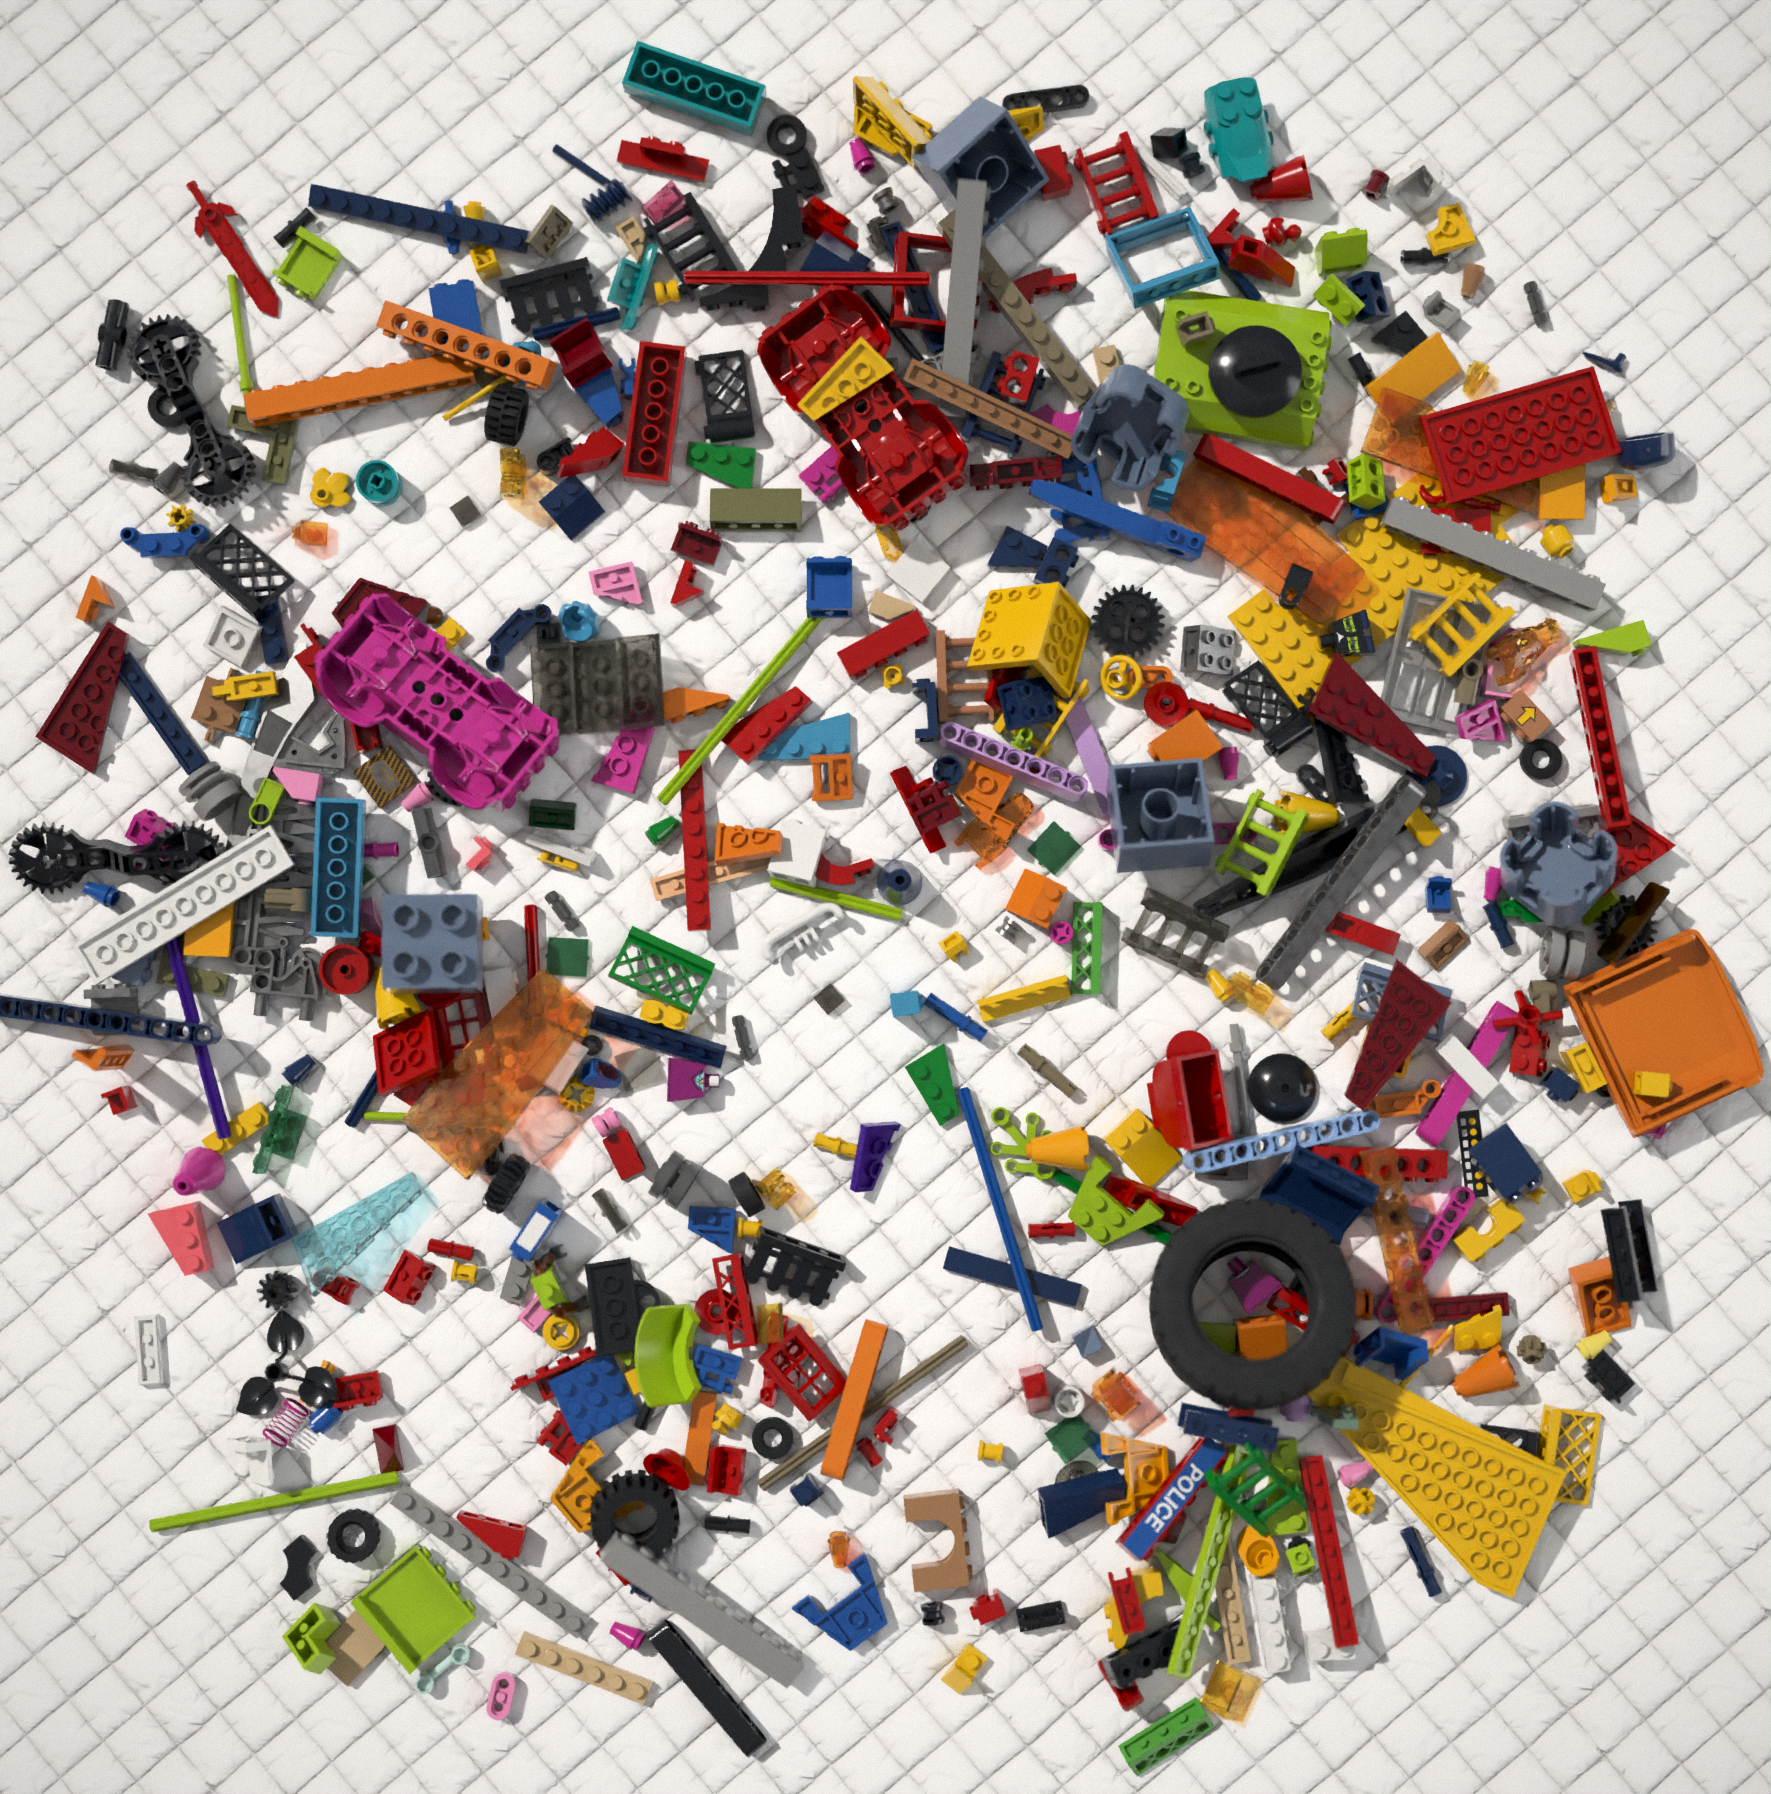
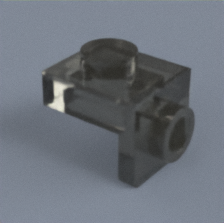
M887 216L874 217L866 224L867 244L870 250H875L877 256L885 253V244L878 229L889 225Z

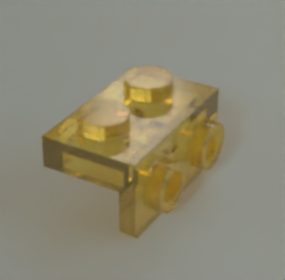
M1241 971L1238 974L1236 972L1231 973L1224 993L1257 1013L1264 1015L1275 995L1270 993L1271 989L1261 983L1258 985L1250 981L1251 977Z

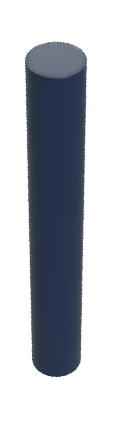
M555 144L552 152L602 186L606 183L610 186L612 185L610 179L558 144Z

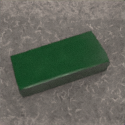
M532 799L529 805V826L575 830L577 803Z

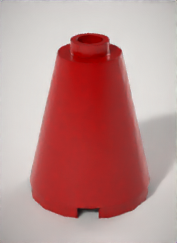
M1304 155L1298 156L1269 171L1268 177L1254 179L1253 185L1249 186L1251 198H1256L1257 203L1313 200Z

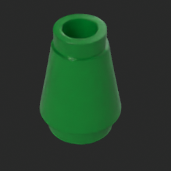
M671 815L649 826L648 830L644 833L656 847L659 844L662 845L680 825Z

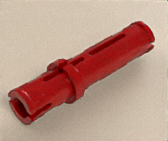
M1191 697L1189 698V709L1187 712L1192 713L1198 710L1201 716L1204 717V720H1213L1248 734L1251 733L1253 726L1247 718L1215 707L1213 703L1207 704Z

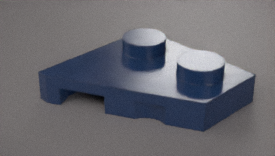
M1007 525L987 566H1025L1037 568L1048 546Z

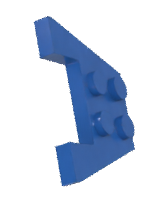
M865 1552L847 1564V1567L861 1585L823 1613L809 1594L792 1606L794 1612L802 1615L814 1626L819 1627L849 1651L855 1649L888 1624Z

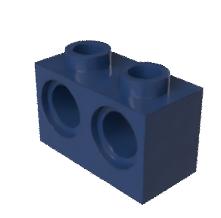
M1363 271L1346 279L1348 289L1365 304L1355 316L1357 323L1372 324L1390 316L1379 272Z
M1053 537L1033 582L1037 584L1053 583V581L1048 580L1047 573L1055 571L1059 575V579L1054 582H1060L1065 588L1070 576L1066 575L1069 567L1074 568L1079 559V556L1076 555L1078 548ZM1058 551H1065L1068 554V559L1061 561L1056 557V553Z

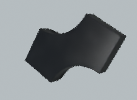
M302 1534L282 1550L287 1558L288 1568L284 1579L279 1584L294 1601L314 1585L309 1575V1563L317 1551Z

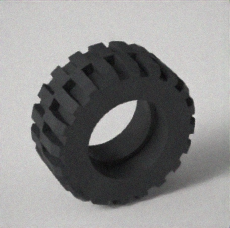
M627 1470L623 1476H620L619 1473L613 1475L611 1482L606 1480L601 1485L602 1490L596 1491L594 1502L591 1503L590 1520L592 1536L597 1541V1547L600 1551H602L616 1531L621 1534L627 1533L614 1525L613 1515L619 1507L631 1501H642L650 1504L655 1508L657 1518L647 1530L640 1533L627 1534L641 1548L642 1546L648 1547L654 1553L653 1556L657 1558L664 1555V1548L667 1550L673 1545L672 1539H676L679 1532L680 1515L673 1489H669V1484L664 1479L659 1481L658 1475L650 1473V1476H648L645 1470H638L636 1474H632V1470Z

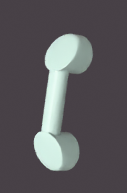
M455 1644L448 1657L431 1671H424L417 1676L415 1681L416 1691L420 1694L430 1693L433 1689L435 1678L452 1664L462 1665L468 1661L470 1656L469 1648L464 1644Z

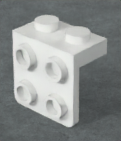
M1430 156L1424 160L1419 158L1409 166L1410 169L1407 172L1403 173L1400 171L1391 178L1392 182L1386 186L1388 189L1384 196L1388 199L1416 179L1427 196L1430 197L1438 190L1445 179L1442 168L1435 164Z

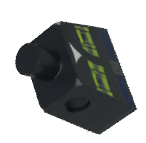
M1367 610L1359 611L1328 625L1329 634L1318 636L1320 649L1332 647L1333 653L1338 652L1341 657L1369 656L1376 652Z

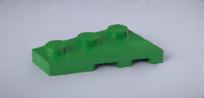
M688 441L686 466L719 479L732 487L752 488L756 449Z
M943 1043L905 1066V1069L940 1126L959 1115Z

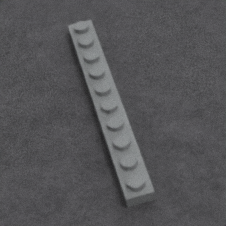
M404 1483L391 1500V1505L576 1639L590 1621L591 1617L513 1560L502 1558L501 1554L495 1553L463 1524L408 1484Z

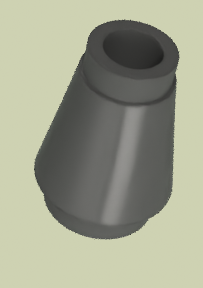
M172 462L171 465L153 479L155 481L152 484L153 488L167 497L169 493H173L184 471L179 464Z

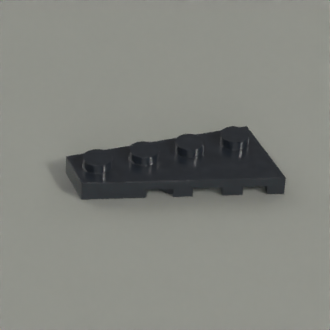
M1314 718L1330 805L1365 804L1370 802L1368 794H1364L1361 786L1363 784L1360 774L1357 775L1355 771L1353 754L1347 750L1345 745L1347 742L1345 734Z

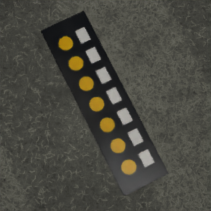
M1479 1110L1460 1111L1457 1115L1464 1186L1474 1192L1475 1198L1489 1196L1487 1183L1472 1166L1468 1150L1482 1140Z

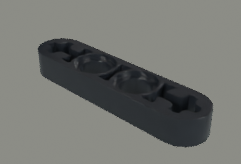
M1072 85L1011 93L1004 97L1002 107L1011 110L1008 105L1009 101H1013L1016 105L1015 109H1022V105L1017 104H1021V99H1025L1024 107L1029 108L1028 100L1036 97L1041 102L1040 106L1043 108V113L1080 109L1085 107L1089 101V90L1083 85ZM1076 92H1080L1081 96H1084L1082 101H1078L1075 97ZM1066 93H1069V98H1070L1069 103H1066V102H1067V94H1066ZM1059 94L1063 98V102L1055 105L1050 100L1051 96Z

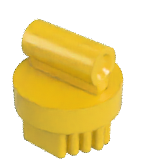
M724 1403L721 1409H718L714 1414L719 1419L713 1422L712 1428L722 1436L728 1434L730 1427L736 1430L743 1416L730 1405Z

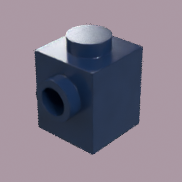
M1552 1067L1539 1083V1086L1547 1091L1545 1095L1555 1103L1558 1101L1566 1103L1567 1101H1572L1578 1094L1576 1089L1580 1084L1560 1068Z

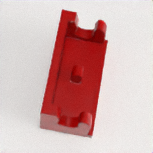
M350 722L357 752L367 753L384 749L379 724L366 728Z

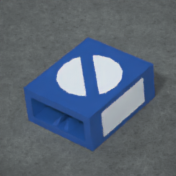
M546 1198L540 1201L508 1248L512 1251L511 1255L521 1262L524 1260L528 1262L534 1258L564 1213V1210Z

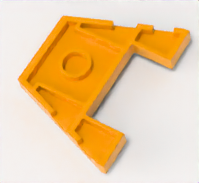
M1104 1432L1100 1433L1102 1454L1123 1453L1127 1499L1105 1503L1107 1524L1115 1525L1119 1523L1120 1519L1133 1515L1136 1510L1147 1503L1168 1477L1167 1446Z
M593 1438L585 1442L550 1495V1500L578 1533L592 1529L590 1520L591 1503L594 1502L596 1491L602 1490L599 1483L586 1469L604 1455V1451ZM642 1501L625 1503L617 1509L613 1519L622 1518L636 1510H643L647 1507V1503Z

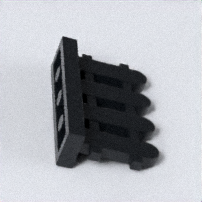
M584 257L499 280L501 289L504 292H508V295L504 296L506 303L510 302L515 317L511 319L512 325L517 324V328L521 332L527 333L531 329V320L539 319L540 324L544 326L552 324V315L561 313L562 318L567 320L575 317L574 309L582 307L585 314L596 312V303L600 301L598 296H593L589 280H593L592 273L587 274V269H591L589 259ZM573 273L574 278L565 279V275ZM551 279L552 284L544 286L543 281ZM576 284L580 301L572 303L568 286ZM530 286V290H521V287ZM554 290L558 307L550 309L546 292ZM532 296L537 312L528 315L524 298Z
M759 1226L756 1232L757 1242L759 1243L753 1244L752 1250H755L751 1262L750 1264L745 1263L743 1271H746V1281L750 1284H755L759 1281L760 1277L766 1278L767 1288L770 1291L779 1290L781 1284L789 1286L788 1294L793 1299L799 1298L802 1292L809 1293V1301L813 1306L821 1305L824 1299L828 1300L830 1293L827 1291L832 1279H838L839 1272L836 1270L843 1272L846 1266L844 1255ZM769 1256L776 1258L771 1272L763 1270ZM791 1263L797 1265L792 1280L785 1277ZM812 1271L819 1273L813 1287L806 1285Z

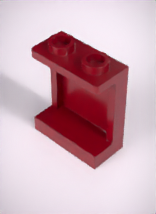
M588 318L581 320L549 340L563 367L561 370L574 389L613 366L597 331Z

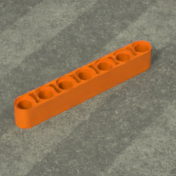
M866 1319L863 1324L822 1462L820 1475L840 1481L844 1480L887 1336L888 1325Z

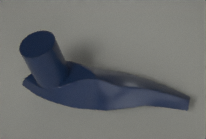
M1588 352L1582 353L1604 368L1614 372L1623 371L1621 365L1627 358L1623 353H1619L1614 360Z

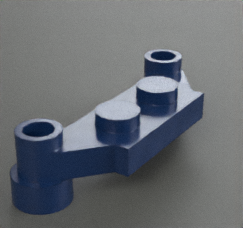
M539 604L534 609L529 610L518 608L488 639L491 643L490 656L486 659V667L493 673L502 672L505 669L506 656L536 626V623L544 624L550 622L552 610L545 604ZM543 612H547L545 618H541ZM499 661L500 666L494 668V664Z

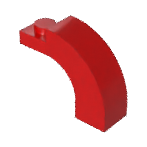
M821 852L815 876L827 884L847 886L856 884L853 875L858 874V877L871 874L870 869L875 867L872 858L848 866H837L827 861Z

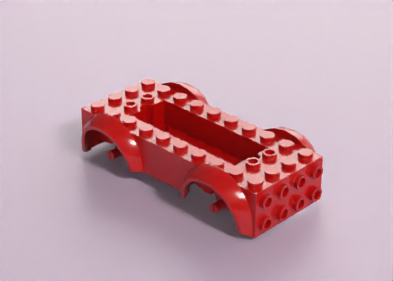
M833 283L824 285L817 291L816 296L802 301L796 311L782 316L781 322L774 327L766 328L761 333L762 336L758 338L757 353L760 361L783 400L796 414H805L797 404L860 337L889 363L886 355L891 346V338L887 328L872 307L859 294L846 286L833 285ZM895 370L815 420L839 455L835 463V469L844 488L862 515L873 526H887L893 531H901L910 524L909 521L912 518L923 516L928 512L930 505L941 503L947 498L946 494L953 489L954 491L960 489L966 484L965 480L969 478L964 472L969 452L958 430L946 415L931 402L915 400ZM860 401H866L868 404L867 410L863 413L856 411V405ZM874 419L879 420L882 424L881 430L876 433L869 430V423Z

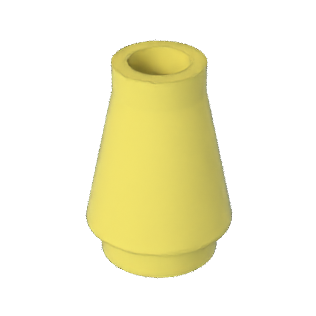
M1604 1330L1579 1339L1580 1342L1576 1344V1347L1585 1360L1590 1358L1593 1360L1613 1341L1607 1331Z

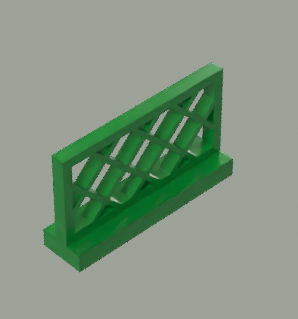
M632 926L608 977L692 1015L714 972L716 963ZM629 945L638 948L641 955L629 959L626 952ZM658 957L662 965L650 968L646 958ZM643 959L646 970L635 973L631 963ZM626 964L631 972L630 975L626 976L615 973L618 967ZM674 965L680 967L682 974L671 977L667 968ZM664 969L667 979L655 982L652 972ZM648 974L652 984L643 986L639 984L637 977ZM697 975L704 978L702 984L692 987L688 977ZM685 979L688 989L677 992L673 982ZM669 983L673 993L665 996L659 992L658 986ZM690 993L693 999L691 1006L689 1007L681 1003L679 996Z

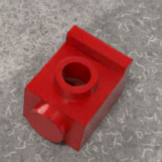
M997 1588L992 1590L993 1595L983 1594L977 1597L976 1602H973V1606L969 1607L973 1619H978L980 1625L1006 1615V1610Z

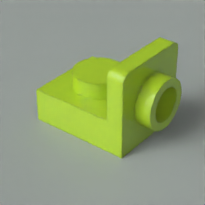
M1307 1544L1286 1550L1285 1553L1294 1579L1316 1571V1565Z

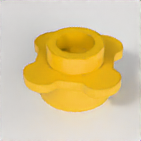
M900 664L881 668L880 674L884 678L883 685L885 688L890 689L894 685L902 686L905 683Z

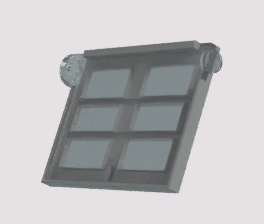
M1409 587L1406 590L1380 698L1402 722L1446 732V737L1459 739L1460 736L1454 717L1472 709L1474 705L1453 702L1458 679L1457 671L1451 677L1444 678L1438 672L1442 667L1441 661L1419 638L1410 642L1406 639L1411 634L1409 630L1417 622L1422 623L1448 597ZM1474 597L1473 603L1460 600L1481 623L1484 622L1486 624L1491 619V613L1476 597ZM1452 606L1442 614L1464 639L1470 640L1475 635L1474 629ZM1436 622L1425 630L1448 656H1453L1459 651L1457 649L1458 645ZM1490 638L1469 659L1478 660L1483 666ZM1471 663L1466 667L1468 675L1474 672V666Z

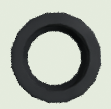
M744 1171L728 1180L732 1192L749 1218L765 1209L758 1191Z

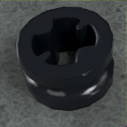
M595 1035L586 1036L581 1042L586 1048L588 1047L586 1042L589 1039L590 1041H593V1039L597 1041L595 1045L597 1050L593 1052V1049H591L587 1055L593 1056L600 1053L603 1046L601 1039Z

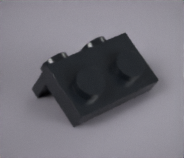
M1604 1350L1593 1360L1590 1358L1581 1367L1586 1372L1584 1377L1593 1386L1597 1384L1602 1389L1600 1394L1609 1403L1613 1401L1620 1404L1622 1402L1620 1398L1635 1385L1632 1379Z

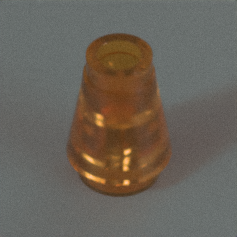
M832 1532L829 1534L827 1542L833 1567L844 1568L847 1566L850 1538L847 1532Z

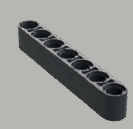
M663 1619L646 1634L655 1649L744 1755L749 1758L767 1743V1739L762 1731L667 1619Z

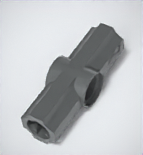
M423 808L411 812L418 837L417 844L421 850L427 878L431 879L447 875L441 848L442 841L438 836L432 808ZM432 837L435 841L434 847L426 849L425 840Z

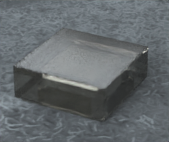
M468 495L449 507L462 527H465L481 516V513Z
M831 983L814 997V1000L827 1015L845 1001Z

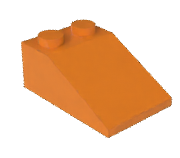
M1609 1257L1568 1268L1572 1292L1586 1337L1604 1330L1609 1333L1632 1326L1628 1302H1617Z

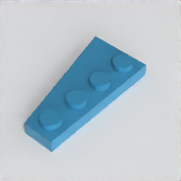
M850 713L784 730L759 755V761L809 760V755L850 753Z

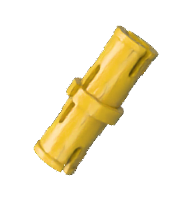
M1353 1001L1340 1014L1336 1013L1334 1015L1335 1018L1320 1030L1328 1041L1331 1042L1344 1028L1350 1027L1349 1023L1356 1018L1350 1015ZM1359 1005L1358 1010L1364 1011L1363 1008Z
M817 1132L813 1143L814 1147L826 1149L834 1155L838 1153L855 1159L857 1144L841 1140V1137H830Z

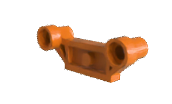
M1426 1080L1417 1090L1376 1095L1365 1109L1376 1112L1380 1119L1422 1113L1421 1108L1430 1098L1439 1096L1441 1086L1435 1080ZM1430 1084L1432 1090L1428 1093L1426 1088Z

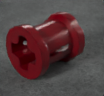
M1373 169L1370 173L1371 178L1367 186L1363 187L1362 193L1370 199L1380 200V193L1384 185L1389 183L1390 177L1380 170Z

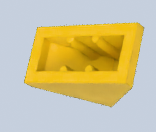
M479 245L469 250L475 270L482 283L503 275L491 246Z

